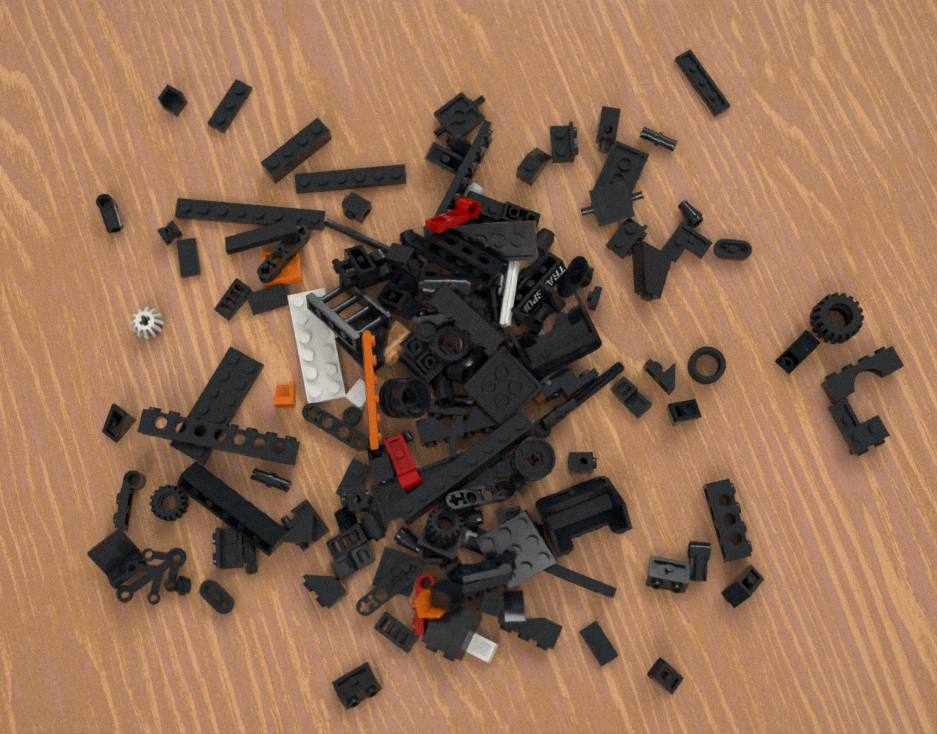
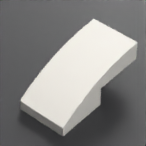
M475 633L466 652L490 663L499 645Z

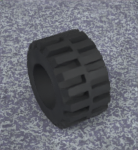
M838 293L827 295L812 309L813 312L810 314V318H812L810 326H814L812 329L813 333L817 332L818 335L816 337L819 339L821 337L824 338L823 342L825 343L831 341V344H836L837 342L841 344L848 341L859 332L863 325L861 322L864 320V315H861L863 309L858 307L860 303L858 301L854 302V297L852 296L846 297L845 293L841 295ZM828 311L839 312L844 318V327L834 325L828 317Z

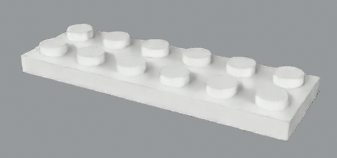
M325 288L287 295L308 404L342 399L346 395L334 332L307 309L306 295L312 292L317 297H323L326 295Z

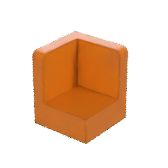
M289 381V385H276V397H273V404L276 408H296V385L293 381Z
M423 590L414 599L419 618H440L446 612L431 604L430 590Z

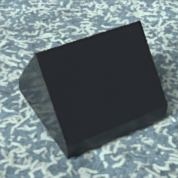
M342 508L334 513L340 532L358 523L356 515L352 514V511H346V508Z

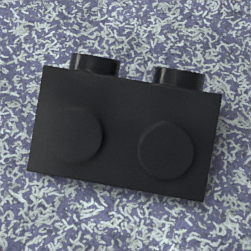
M878 415L842 433L852 450L849 452L850 455L857 453L858 456L868 452L867 447L871 445L877 447L885 443L884 438L890 436Z

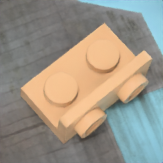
M397 320L392 324V329L388 330V344L385 348V364L388 367L397 362V359L405 353L399 344L411 334Z

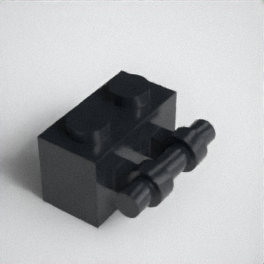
M362 244L344 249V261H339L337 258L332 261L334 271L340 275L342 284L346 285L347 288H352L354 283L360 289L377 285V267Z

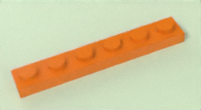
M369 330L361 331L368 437L370 449L375 450L379 449L378 443H382L381 431L378 432L377 424H380V413H376V405H379V395L375 393L374 387L378 386L377 374L373 372V366H376V355H372V347H375V337L371 335Z

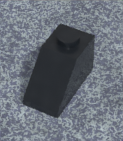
M432 142L423 160L456 175L464 157Z
M536 147L526 155L518 166L516 177L532 186L552 157Z
M385 444L379 445V449L375 450L367 448L375 483L389 482L394 478Z
M750 564L723 589L721 594L728 603L736 608L752 596L764 578Z

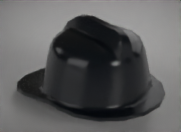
M577 256L569 264L568 272L557 284V292L561 297H570L573 295V292L579 288H585L591 283L594 269L588 265L586 258Z

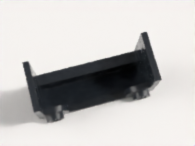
M577 291L573 292L578 305L568 311L567 318L569 322L536 339L531 333H522L516 337L511 326H507L519 354L530 373L536 379H541L601 347L602 341Z

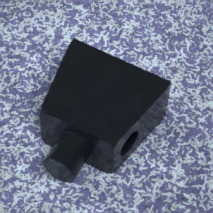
M602 106L596 135V143H600L598 151L601 153H609L610 145H614L621 109Z

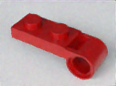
M465 196L460 197L456 202V209L425 220L426 228L436 233H442L448 228L458 227L460 224L477 217L481 211V205L479 202Z
M399 433L384 440L404 492L422 485V479L403 434Z
M429 574L420 575L416 582L415 598L423 590H430V588H424V580L430 578L432 586L438 582L436 577ZM413 598L412 607L415 610V619L412 622L413 631H415V635H424L428 628V618H419L414 604L415 598Z

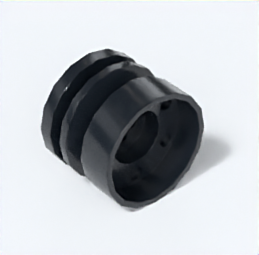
M418 377L391 378L385 381L380 388L379 405L387 417L420 418L426 414L430 407L431 393L429 387L423 379Z
M531 438L525 440L514 449L510 463L513 472L524 481L534 482L551 473L555 466L556 456L554 449L548 442L539 438ZM531 456L533 460H536L532 466L530 462H527Z

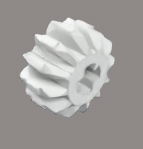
M145 306L144 311L138 309V315L132 314V317L135 319L130 321V324L134 326L132 331L137 333L139 338L144 336L145 339L149 340L150 335L154 338L156 337V331L162 332V329L159 327L164 325V322L161 320L162 315L157 313L155 308L150 310L149 307Z

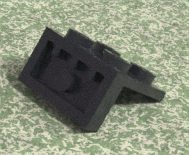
M121 528L116 529L87 552V555L107 575L109 583L114 589H117L136 574L127 573L124 568L127 561L133 560L136 563L148 564L142 557V551ZM130 564L128 570L134 569L135 565Z

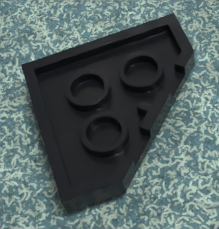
M368 313L353 323L351 327L354 330H359L375 318ZM382 324L370 331L371 335L375 337V347H372V355H376V366H373L374 373L385 364L386 359L385 348L388 344L389 333L388 329ZM338 336L335 339L336 342L364 370L362 349L355 352Z

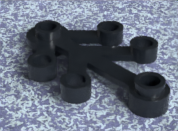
M178 547L172 548L169 552L153 551L151 548L144 549L142 557L145 561L150 562L154 559L165 561L159 565L136 563L133 560L127 561L124 566L127 573L145 572L147 574L130 586H119L115 592L117 599L122 603L129 602L136 591L152 581L147 600L152 605L158 604L160 601L158 593L163 572L170 568L168 580L165 581L164 588L168 592H174V586L172 588H167L169 583H174L175 585L178 567L186 562L187 556L185 551ZM147 552H152L151 557H145ZM176 555H180L178 561L173 560ZM130 564L135 565L132 570H128V566ZM124 592L129 593L126 598H122ZM157 595L156 600H150L151 596Z

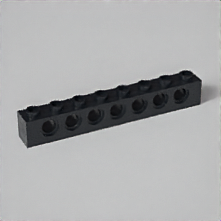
M149 407V410L143 409L137 431L139 434L291 466L296 464L300 442L296 441V437L285 435V438L277 437V433L266 431V434L258 433V429L250 427L242 430L238 429L239 425L227 423V426L219 425L220 422L217 420L208 419L207 422L200 421V417L188 415V418L181 417V413L169 411L168 414L162 413L161 409ZM166 419V426L164 428H157L158 420ZM179 423H185L187 426L186 430L182 433L176 431ZM199 427L206 428V434L202 437L196 436V430ZM218 431L226 433L224 440L218 441L215 439ZM243 435L245 442L242 445L235 444L236 436ZM257 439H262L265 445L261 449H256L254 442ZM275 444H283L284 450L281 453H275L273 451Z

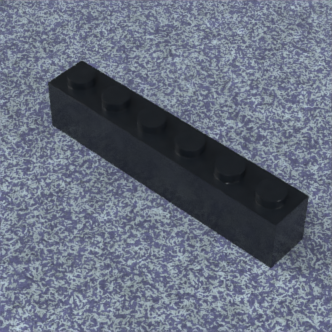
M194 462L181 473L177 487L270 557L283 543L280 538L288 531L282 525L271 519L266 513L238 494L236 490L229 487L204 466Z

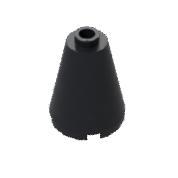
M465 274L423 277V280H419L418 292H421V296L428 299L443 281L447 284L449 282L453 283L459 289L457 292L463 297L464 294L469 296L471 278Z

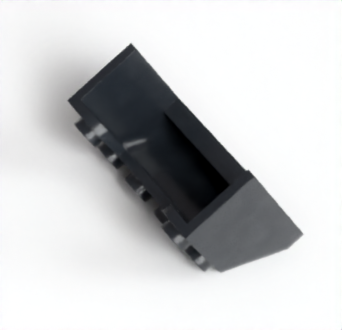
M598 476L539 499L535 504L547 538L557 557L568 555L573 551L574 545L571 539L581 537L602 527L608 526L610 531L616 534H623L632 529L626 503L606 476Z

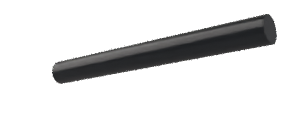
M327 218L324 222L325 226L376 249H389L390 247Z

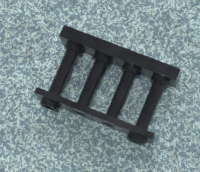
M339 275L340 286L323 297H317L312 292L306 295L307 309L357 352L362 349L361 331H371L380 324L390 330L392 329V316L389 311L380 307L355 284L350 289L343 285ZM343 292L350 296V298L334 308H329L326 303ZM356 302L363 307L346 319L338 316L339 313ZM368 313L375 318L359 330H354L350 326Z

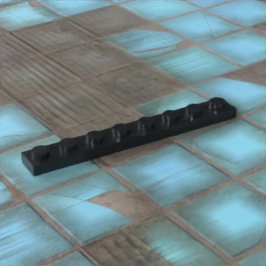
M184 198L177 199L175 211L176 218L262 226L297 218L299 225H305L309 230L324 231L326 215L325 211Z

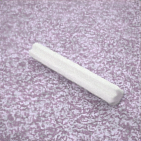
M509 261L499 320V325L502 328H507L511 324V308L514 305L520 266L518 261Z

